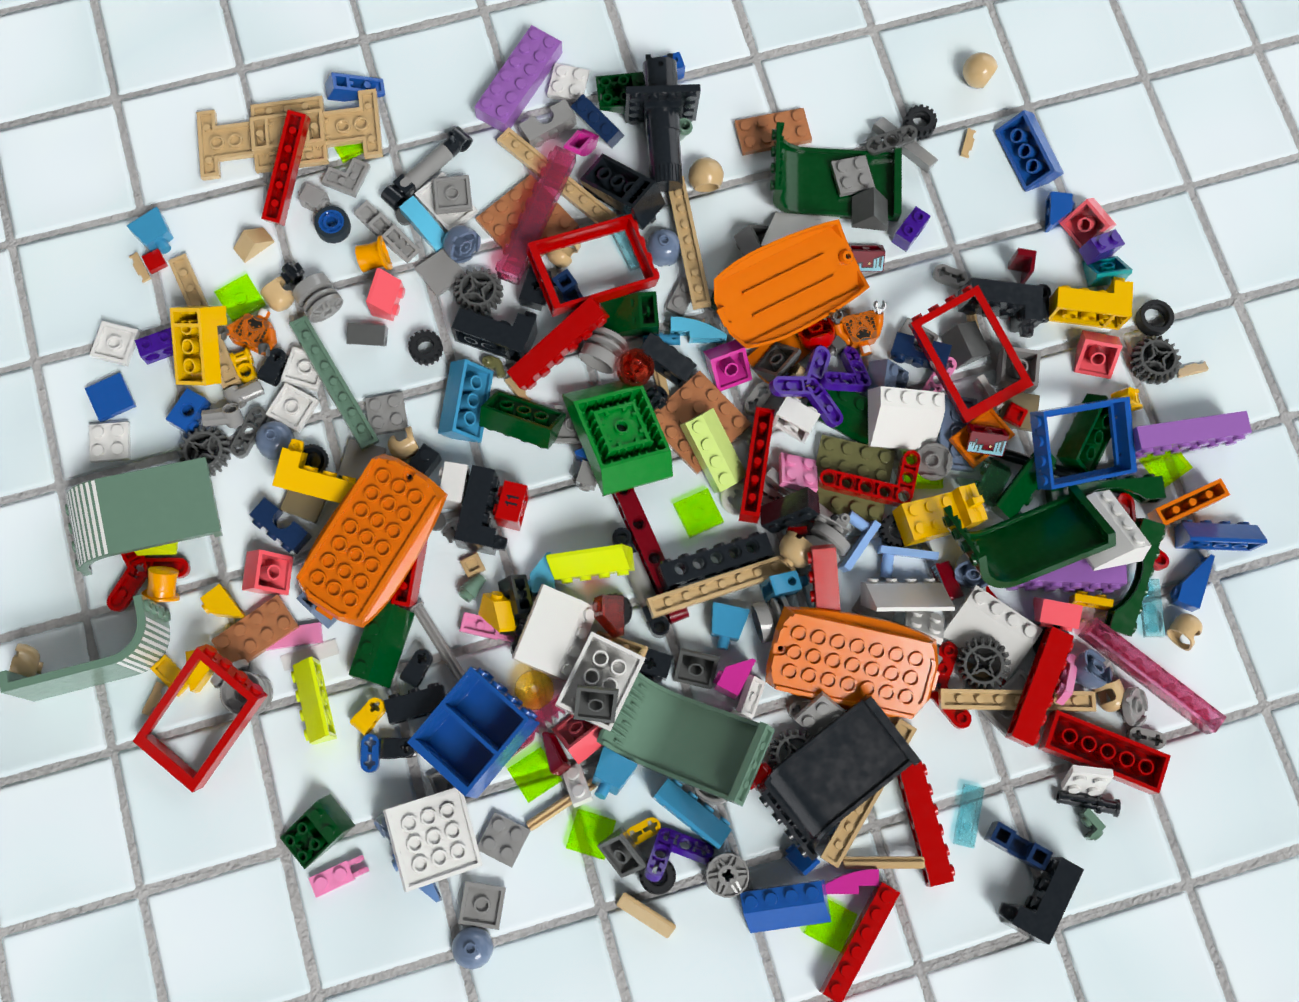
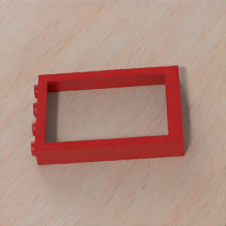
M632 214L527 243L526 254L552 317L576 310L590 296L599 303L656 286L660 277L657 268H654L652 255L650 252H647L645 239L640 235L638 223L633 219ZM624 231L645 279L560 304L540 255Z
M969 285L961 290L963 294L958 297L953 294L945 299V304L940 307L938 304L928 309L929 313L924 316L921 313L911 318L912 322L908 324L963 423L973 420L1034 385L978 285L974 288L972 285ZM975 296L1017 371L1020 380L974 406L967 408L924 332L922 325Z
M208 644L199 646L194 650L133 742L193 793L205 786L268 694L263 691L260 685L253 683L246 673L234 667L229 659L222 657L215 647ZM202 661L246 698L247 702L199 771L196 772L151 732L199 662Z

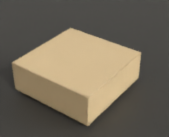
M477 552L460 560L469 579L477 573L480 574L486 571Z

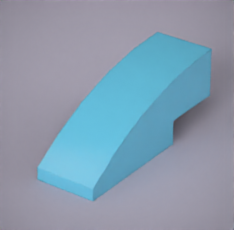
M414 196L399 206L401 214L413 225L414 230L436 253L444 248L445 232Z
M670 317V334L680 333V336H688L689 343H726L727 334L707 323L685 317Z

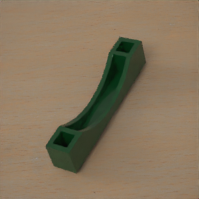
M1146 474L1139 478L1136 475L1124 477L1125 479L1111 477L1103 481L1096 480L1077 484L1085 496L1093 492L1110 490L1112 493L1117 494L1127 493L1140 504L1156 503L1166 498L1163 477L1155 476V474ZM1068 486L1052 490L1045 489L1047 503L1069 495Z
M1136 518L1135 524L1152 546L1143 561L1136 562L1135 575L1129 590L1115 606L1108 610L1103 629L1132 637V634L1137 629L1136 621L1143 609V598L1148 593L1149 578L1154 573L1153 565L1155 559L1160 554V542L1166 534L1164 530L1166 525L1146 518Z

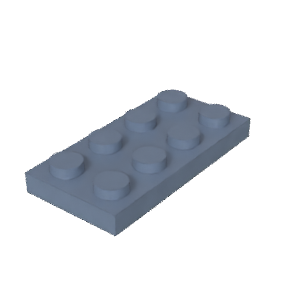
M945 395V413L937 443L944 445L950 451L953 457L951 470L973 473L976 467L973 469L949 441L954 434L971 421L963 423L948 395ZM961 397L967 408L977 404V399Z

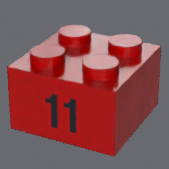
M505 480L503 486L500 485L498 490L499 503L494 505V520H496L497 526L520 531L529 499L528 486Z

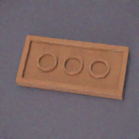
M804 108L735 120L734 126L742 156L770 151L771 147L774 146V141L771 140L772 129L776 128L777 122H784L782 136L790 144L802 145L811 143L812 136Z
M277 594L214 637L211 641L219 654L229 659L232 663L241 659H245L249 663L300 626L282 598Z

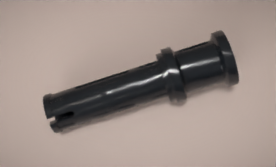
M1058 791L1056 796V803L1090 808L1097 814L1108 813L1112 814L1113 817H1118L1121 810L1120 799L1109 800L1104 799L1103 796H1096L1094 798Z

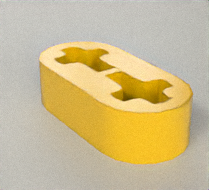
M650 817L630 827L626 832L630 836V831L633 830L636 833L641 830L642 834L637 837L638 841L635 842L638 845L658 834L661 824L658 819ZM648 821L657 823L655 832L651 830L644 832L643 829L648 826Z

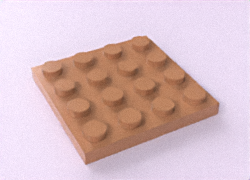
M531 174L475 218L476 222L523 272L531 265L526 254L527 243L572 231L578 226V223Z
M698 371L669 397L662 409L657 408L654 411L669 447L696 475L702 471V468L680 427L681 424L714 408L731 443L752 424L701 371Z

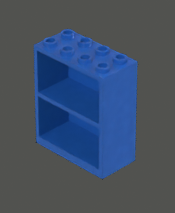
M470 667L407 742L465 797L478 798L540 724L536 719L538 715L524 706L522 707L523 702L519 698L507 693L508 689L503 684L493 680L494 676L480 667L478 669Z

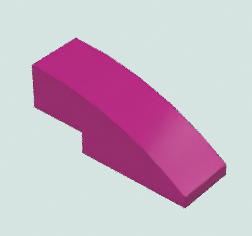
M585 129L577 130L564 144L563 148L580 156H587L596 149L599 135Z
M862 869L839 875L825 882L827 894H859V886H879V869Z

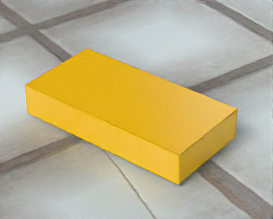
M166 654L150 668L168 688L181 671ZM189 679L179 691L177 697L189 688Z

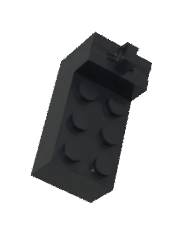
M603 153L579 179L584 189L598 200L625 215L632 214L633 219L637 221L641 230H644L649 223L652 224L656 220L657 213L666 204L656 181Z
M972 277L958 291L959 296L963 294L961 292L962 289L969 285H972L973 288L978 285L995 316L1000 319L1010 318V332H1019L1020 337L1031 338L1034 328L1043 322V286ZM975 296L958 305V312H962L965 315L979 314L986 317Z
M459 308L451 329L456 342L518 362L531 350L538 333L537 314L526 311L525 314L518 313L512 326L507 321L494 320L493 317L487 314L482 316L472 309Z
M472 465L454 541L458 548L495 556L496 550H506L508 539L500 536L496 528L490 527V511L494 509L496 504L494 495L495 492L498 493L500 487L499 476H497L494 469Z
M1051 857L1045 871L1042 872L1040 877L1036 878L1033 884L1035 889L1032 895L1027 897L1024 906L1001 903L997 914L1002 917L1001 922L1037 943L1050 945L1084 869L1063 857Z

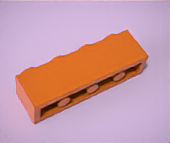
M1220 478L1147 513V516L1150 520L1167 526L1228 497L1230 493Z

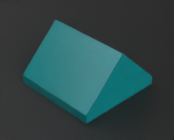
M1118 256L1107 257L1089 265L1084 260L1082 261L1088 288L1110 285L1113 277L1125 278L1126 280L1133 270Z

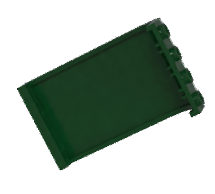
M777 122L776 128L772 129L771 140L774 141V146L771 147V157H774V163H771L770 174H773V180H770V191H773V204L779 210L792 214L835 216L842 219H851V198L856 194L839 197L830 163L831 161L866 155L875 188L888 200V221L898 222L902 214V148L895 147L893 152L870 155L867 151L800 147L790 144L784 139V136H782L784 122Z
M1077 485L1068 486L1069 495L973 532L967 531V528L962 529L961 519H958V515L953 516L951 505L943 508L944 517H942L945 527L952 534L954 540H956L984 582L996 588L1018 586L1116 546V532Z

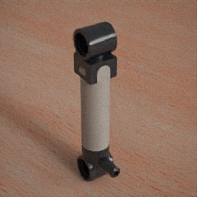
M457 126L449 131L445 141L406 175L401 174L393 181L394 185H389L383 190L381 198L394 211L398 210L399 206L406 202V200L415 196L416 190L459 152H464L471 146L473 139L462 128Z
M623 527L617 528L613 532L612 543L613 545L624 544L632 547L635 571H629L627 577L641 607L646 624L651 622L650 633L655 638H663L669 632V621L663 616L652 619L646 599L656 596V593L632 540L630 531ZM619 535H624L627 540L624 543H620L616 538ZM662 623L665 629L662 632H658L655 630L654 625Z

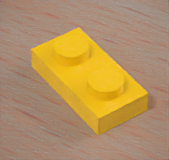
M1077 591L1069 596L1070 604L1101 610L1112 608L1114 600L1107 599L1106 595L1090 596L1087 592Z

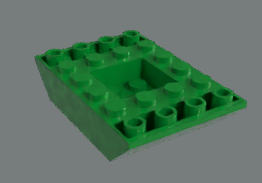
M627 378L562 394L602 496L673 477L671 449L641 383L633 378ZM617 425H623L626 431L618 430Z

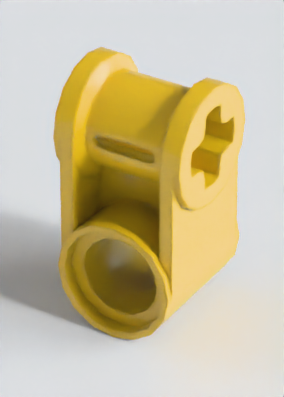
M248 347L237 353H229L236 373L244 384L257 378L258 374L254 365V359ZM247 372H251L249 376L244 377Z
M1128 387L1111 394V398L1130 397L1131 412L1143 408L1138 396L1139 389Z
M379 698L368 700L362 709L353 716L350 724L364 736L367 735L386 712L384 700ZM374 703L379 704V711L374 710Z

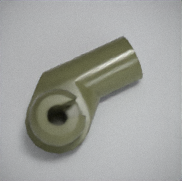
M490 355L482 358V364L495 370L498 379L506 376L502 361L499 358Z

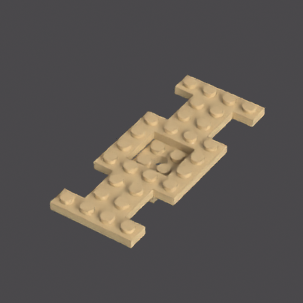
M376 88L358 91L359 107L325 111L322 96L250 105L251 117H249L250 121L218 126L215 110L196 112L201 179L203 181L221 179L220 162L254 158L257 174L273 172L287 110L306 114L311 119L299 168L329 164L328 148L363 143L365 159L384 157Z

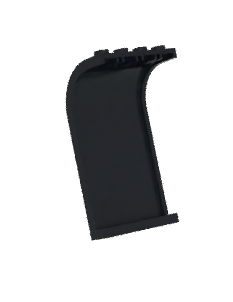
M867 694L777 765L760 783L758 791L762 796L759 799L766 808L770 806L773 809L774 813L772 816L779 825L783 822L787 828L784 832L790 840L796 839L800 844L797 849L803 857L809 856L813 861L819 856L815 851L816 845L831 828L912 764L915 766L921 760L872 696Z

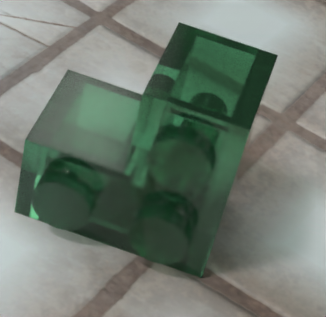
M989 457L987 461L984 460L979 468L981 477L979 481L975 480L974 483L979 495H982L984 503L994 507L1012 473L1010 466Z

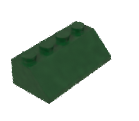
M825 389L843 414V422L832 429L857 443L868 445V398L857 392ZM809 401V402L807 403V405H806L807 407H808V406H812V407H813V405L810 403V401ZM819 417L818 421L825 424L823 419Z
M497 390L481 406L479 426L519 439L522 442L537 445L540 448L549 449L558 437L566 413Z
M1087 393L1081 403L1109 398L1106 395ZM1108 407L1077 412L1056 455L1065 467L1080 472L1096 470L1111 439Z
M1034 452L990 508L993 513L1003 520L1022 514L1021 508L1024 505L1028 506L1034 498L1031 495L1035 490H1040L1037 485ZM1051 453L1052 468L1054 472L1057 468L1054 466L1057 462V459Z
M387 603L379 614L365 626L348 675L352 678L390 689L415 614L394 604Z

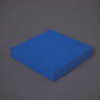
M120 372L85 388L96 416L101 423L137 407Z

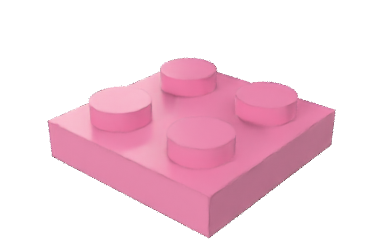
M781 452L779 455V486L794 490L809 487L814 492H817L816 460Z

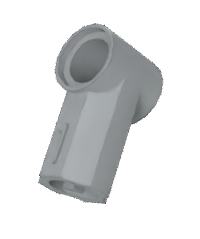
M257 378L241 386H231L223 391L227 403H237L240 409L245 407L248 401L265 394Z
M228 403L219 409L202 410L201 413L202 423L205 427L227 425L229 428H237L244 422L237 403Z

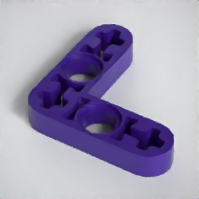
M846 346L840 353V359L846 372L827 371L822 376L820 384L825 389L832 391L866 392L872 383L857 350Z
M662 828L656 836L644 874L650 881L657 882L661 880L671 852L699 863H708L714 854L713 847L704 841L673 829ZM686 842L690 848L684 849L680 846V843ZM662 851L665 854V857L659 858L656 856L655 852ZM655 864L659 865L658 868H657V872H656V873H653L652 871H653L654 865H655Z

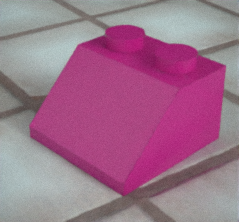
M737 340L703 351L708 371L719 391L753 380L746 349Z
M752 658L726 666L723 671L719 670L713 681L716 684L714 690L735 700L756 660Z

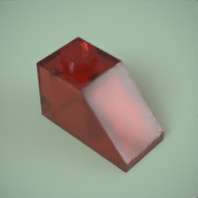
M600 595L595 597L592 603L594 618L612 638L624 636V596Z

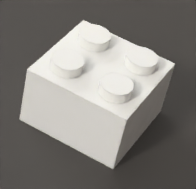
M786 397L775 415L773 426L805 444L820 417V413L812 406H805L796 397Z
M445 461L444 467L440 468L439 478L441 479V484L439 487L448 494L443 508L461 511L470 476L468 465Z

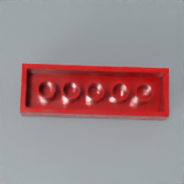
M1059 710L1049 713L1038 747L1039 750L1079 766L1113 769V780L1150 795L1160 793L1171 755Z

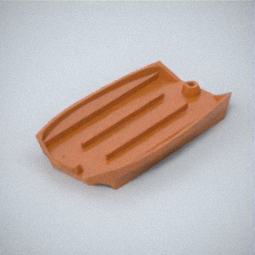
M838 219L787 235L746 254L732 263L714 279V302L718 309L716 312L723 326L727 328L733 338L748 349L780 341L810 327L829 316L830 312H836L854 300L870 286L856 262Z
M386 454L372 458L362 475L348 491L321 530L307 555L303 567L296 576L298 585L306 598L317 606L315 610L330 620L336 618L339 621L361 628L370 623L390 601L409 573L440 515L448 494L429 477L399 458Z
M784 606L775 628L766 665L765 682L776 690L788 692L809 700H813L823 691L845 710L851 708L868 694L872 696L887 717L913 719L929 701L931 691H935L940 673L937 671L939 665L937 642L934 638L921 631L885 619L829 609Z

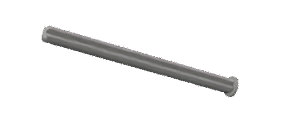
M424 602L414 605L410 612H414L458 682L465 674L464 670L423 607Z

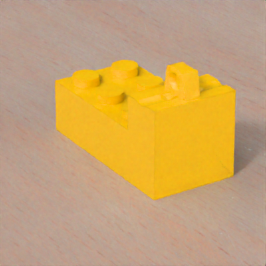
M1113 277L1110 286L1106 290L1091 291L1088 288L1076 289L1067 285L1058 286L1049 298V321L1119 330L1132 317L1133 282H1125V278Z
M226 306L170 308L176 385L206 386L222 383L217 326L228 325Z
M291 439L288 448L282 447L272 486L340 503L356 482L357 478L349 476L339 478L337 477L338 473L323 470V473L318 472L319 468L306 466L305 462L308 453L303 452L304 441Z
M975 483L957 487L952 492L901 504L892 511L905 547L952 535L942 520V517H944L943 508L949 505L952 507L953 516L958 515V519H961L962 529L967 528V531L988 519L983 506L984 499L982 495H979Z

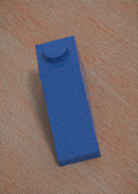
M331 72L325 83L327 100L355 101L359 100L358 91L375 88L378 97L385 96L383 79Z
M1211 554L1203 558L1173 587L1170 593L1172 598L1170 604L1190 612L1200 609L1215 555Z

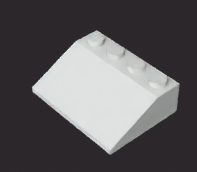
M885 386L869 389L868 447L918 451L928 443H937L945 413V392Z
M1105 490L1087 495L1088 500L1116 532V546L1085 558L1092 570L1096 571L1143 561L1152 545L1112 492Z
M868 578L867 582H861L860 605L874 611H955V606L942 583L936 582L935 578H924V581L917 582L916 578H905V582H898L897 578H886V582H879L877 578Z
M541 584L512 658L554 679L567 682L584 647L598 609L580 599Z
M976 585L970 589L944 629V639L954 643L959 649L961 647L968 649L965 644L967 641L973 645L972 638H976L977 643L980 642V636L984 637V642H987L988 637H991V644L998 640L999 646L997 648L1004 645L1006 649L1002 653H1009V657L1005 659L1010 660L1011 664L1005 666L1010 668V672L1003 671L1007 675L1005 680H1008L1034 645L1043 629ZM987 648L977 649L981 654L993 652V650ZM999 656L991 664L994 672L998 670L1000 665ZM979 658L980 663L988 668L987 661L989 660L983 661Z
M591 631L555 706L574 715L577 685L619 689L615 714L616 721L646 658ZM587 721L608 731H611L614 723Z

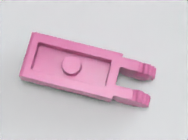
M464 612L460 632L493 640L499 639L514 642V637L500 634L481 616Z
M1069 653L1066 657L1067 665L1064 671H1061L1059 676L1061 681L1055 691L1057 694L1056 703L1064 705L1074 691L1077 674L1075 660L1077 657L1072 653Z
M360 855L350 861L346 860L308 878L315 897L322 896L369 872L368 867H363L354 873L351 869L352 865L362 862L364 856Z

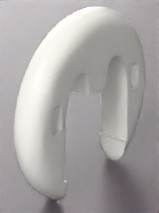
M741 482L721 492V505L732 515H739L740 511L729 502L728 497L734 499L736 496L734 490H739L743 493L744 483Z

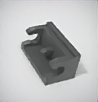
M348 323L346 344L387 346L388 327L386 325Z

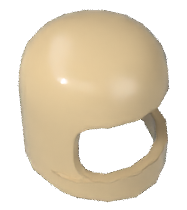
M581 244L573 245L575 248L566 247L548 252V259L557 267H568L572 263L571 256L574 253H578Z
M282 276L266 284L260 292L270 308L277 312L287 310L295 299L292 296L293 292L291 290L283 289L286 282Z
M411 426L405 428L407 433L406 439L398 441L392 435L388 440V449L391 455L402 461L413 457L419 450Z
M1182 613L1175 618L1166 633L1170 640L1179 648L1189 651L1195 645L1194 636L1201 635L1203 625L1196 616ZM1182 634L1188 638L1190 644L1180 641Z
M1120 679L1113 680L1098 689H1092L1098 695L1100 706L1104 711L1115 712L1122 709L1125 689ZM1106 693H1107V695L1109 696V698L1111 699L1110 702H1107Z

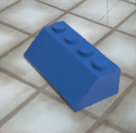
M1023 110L995 130L1025 192L1049 184L1064 174L1034 113Z
M1181 520V523L1174 526L1175 549L1252 551L1268 543L1267 538L1258 525H1250L1249 522L1231 524L1230 521L1212 523L1210 520H1203L1200 523H1194L1193 520Z
M824 879L748 890L740 894L743 915L750 933L832 922Z

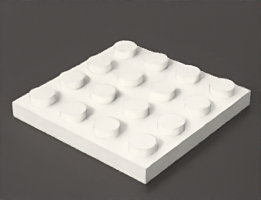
M455 787L383 810L404 892H409L483 866L465 796Z

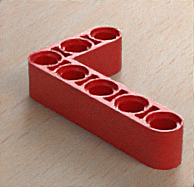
M910 450L901 457L895 484L826 469L818 477V485L824 490L898 507L901 504L910 502L913 498L920 465V455L918 452ZM906 457H911L914 460V464H908ZM902 475L909 476L910 483L904 482ZM823 476H830L832 483H825ZM842 480L849 481L851 487L845 488L842 485ZM860 485H867L869 492H863ZM885 489L888 492V496H881L879 490ZM898 494H905L907 500L901 501L898 497Z

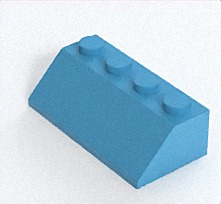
M467 359L451 362L438 434L456 440L482 442L484 427L479 426L481 406L489 399L494 371Z
M668 778L653 799L713 848L719 849L732 831L729 827L730 823L722 816L718 819L713 815L714 810L707 804L702 806L697 802L699 798L691 791L686 793L681 789L683 785L680 782Z

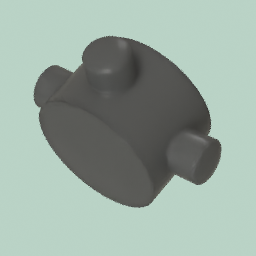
M451 526L445 533L443 532V536L447 538L449 543H452L455 530Z

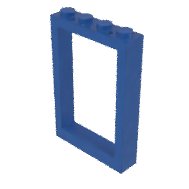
M1116 397L1030 412L1038 489L1052 490L1137 472L1130 397ZM1108 407L1114 466L1054 478L1047 417Z

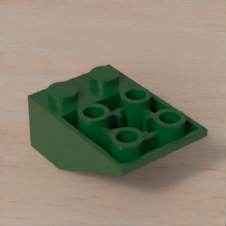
M643 72L596 76L599 110L625 114L626 86H643Z
M656 291L637 292L600 303L609 315L606 319L607 322L602 327L610 329L622 337L649 335L650 333L659 334Z
M329 794L317 800L280 839L301 866L306 869L341 840L355 824L333 796Z

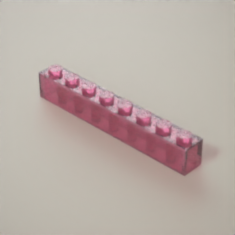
M555 146L554 150L549 152L547 157L548 163L546 167H542L540 179L533 186V194L526 200V209L524 213L521 212L519 215V224L516 229L512 230L510 235L511 241L505 245L502 260H498L495 267L498 278L517 286L530 262L526 254L527 243L540 240L576 164V153L559 146Z
M1097 617L1089 620L1078 636L1203 733H1216L1226 719L1224 714Z

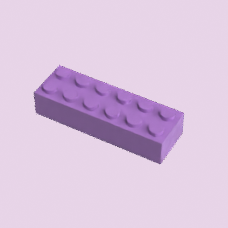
M531 25L475 105L476 118L501 132H504L508 127L512 128L562 55V41Z
M1247 411L1138 426L1133 429L1136 459L1145 458L1147 454L1160 456L1168 451H1171V454L1180 453L1183 449L1188 448L1189 451L1201 449L1202 446L1215 448L1222 443H1225V446L1237 444V441L1246 439L1245 436L1252 433Z
M1082 559L1018 586L1006 588V590L1015 591L1018 588H1025V591H1037V588L1044 589L1045 592L1063 589V592L1082 590L1087 593L1102 590V593L1109 594L1114 593V590H1119L1127 584V568L1125 564L1093 571L1088 562Z

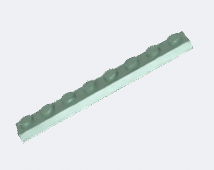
M307 316L290 322L289 327L360 449L363 451L379 443L377 435Z

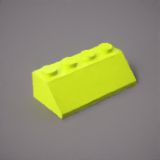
M624 544L546 555L554 580L561 581V584L573 583V579L579 578L580 581L592 580L591 577L598 576L599 579L610 578V574L617 573V576L629 575V571H635L632 547Z
M311 656L294 664V671H291L293 682L297 683L298 690L295 691L297 701L301 702L302 710L299 712L302 722L305 721L306 729H304L305 739L310 744L315 745L337 739L321 663Z

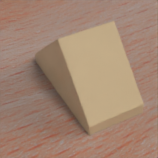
M263 227L243 230L233 249L243 262L246 263L275 241Z

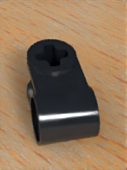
M275 348L270 351V356L267 357L258 371V379L274 387L280 383L288 360L284 350Z
M425 649L417 650L403 669L399 679L414 688H418L433 662L432 654ZM426 654L425 657L428 660L426 662H421L419 656H424Z
M380 738L379 759L412 758L418 752L413 748L405 751V747L409 746L407 743L409 741L408 738Z

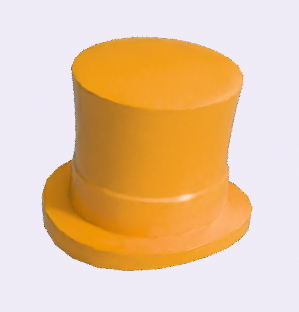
M382 235L378 236L377 241L355 246L357 262L363 273L380 267H384L386 270L392 269V262Z
M166 566L148 568L147 589L142 591L141 594L154 602L179 601L180 595L176 593L179 571Z

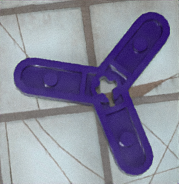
M818 346L810 354L804 376L775 377L770 381L769 389L777 397H807L813 407L820 413V417L825 424L834 428L843 422V414L825 388L820 384L822 376L827 372L831 355L826 347ZM808 384H810L811 386L814 387V389H812V387H805V386H807Z

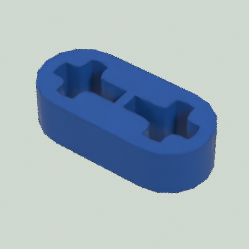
M374 734L365 735L361 741L360 764L361 768L368 773H374L380 767V739ZM370 738L376 741V745L372 746V752H370V747L366 745ZM369 755H372V761L375 762L371 769L365 765V762L369 761Z

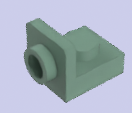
M1083 808L1077 813L1081 817L1080 821L1087 828H1091L1084 838L1094 841L1099 839L1103 835L1102 830L1106 827L1090 808Z

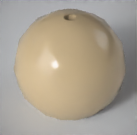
M985 52L971 55L963 66L965 82L976 89L984 88L998 68L995 58Z
M710 157L696 160L691 165L688 174L690 185L698 192H711L719 189L724 178L722 166L718 161Z

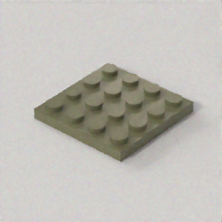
M821 435L816 457L817 478L822 471L832 469L890 483L896 451L879 447H868L866 444ZM823 476L825 483H832L830 476ZM842 480V485L845 488L851 487L849 481ZM818 485L816 493L819 495V503L831 511L833 515L839 516L842 513L849 514L850 511H854L868 523L874 520L880 524L882 523L885 504L824 490ZM860 485L863 492H869L867 485ZM880 489L881 496L887 497L888 492L885 489Z

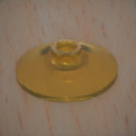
M533 670L525 672L518 678L514 692L515 696L523 702L522 706L531 710H539L551 702L554 695V685L545 673ZM532 686H537L539 691L534 692Z

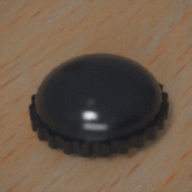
M316 444L305 445L303 452L308 453L305 465L319 468L318 472L323 473V470L326 471L329 464L326 450Z

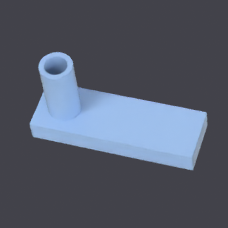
M850 511L848 514L850 516L849 523L862 533L838 567L843 572L851 571L881 526L876 520L868 523L854 511Z
M885 545L878 546L877 554H882L880 577L892 578L894 556L926 560H938L939 552Z

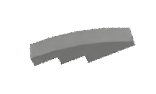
M367 200L354 211L353 214L377 237L382 235L385 245L407 264L421 251L395 224H392L381 212L379 213Z

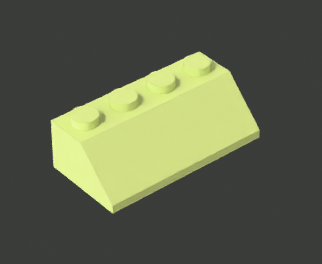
M714 408L680 425L714 493L722 492L745 478L746 471Z

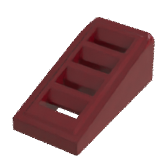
M544 731L542 736L550 772L560 776L571 768V764L556 735Z

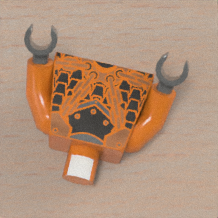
M882 300L880 308H878V301H874L873 306L877 309L875 313L874 310L843 317V312L837 310L838 315L835 318L834 312H830L829 317L834 320L835 336L837 335L844 340L847 346L855 349L859 348L861 356L872 354L870 345H873L878 337H880L883 327L884 313L882 311L887 307L884 300Z
M260 308L257 316L246 313L243 317L227 326H217L218 335L221 334L222 340H226L227 335H229L233 344L243 348L248 347L249 350L259 355L270 356V351L277 344L276 331L272 324L267 321L271 313L263 308Z

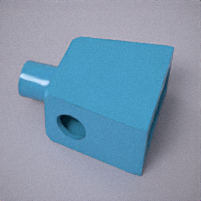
M157 207L127 225L131 233L150 251L159 249L162 254L170 252L171 246L168 243L174 237L164 216Z
M796 570L769 576L760 584L764 601L768 603L771 598L778 600V596L781 595L785 597L795 595L802 590L803 586L809 585V580L806 574L799 576Z
M713 602L711 608V636L718 638V649L728 650L730 640L735 642L739 640L750 612L749 609Z
M603 747L592 779V783L598 786L595 796L605 800L608 793L617 795L631 778L638 764Z

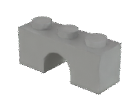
M565 99L550 107L551 122L542 124L533 116L519 124L521 136L534 148L540 147L549 139H555L560 133L566 130L569 131L577 125L576 114Z

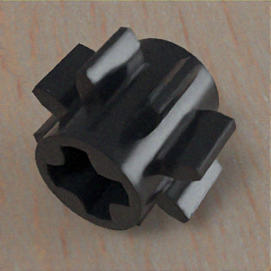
M288 262L281 269L283 273L280 275L286 284L291 282L292 285H296L304 279L302 274L305 271L299 262L296 264Z
M651 386L646 391L653 409L657 407L662 409L666 405L668 394L664 388L660 386L654 388V386Z

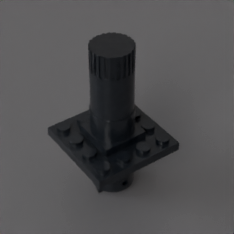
M668 53L666 57L653 58L651 54H645L646 61L642 64L643 86H626L625 123L631 125L642 122L646 123L649 178L656 181L660 192L675 191L683 186L680 119L687 118L691 122L696 121L701 86L700 84L678 85L677 62L673 59V53Z

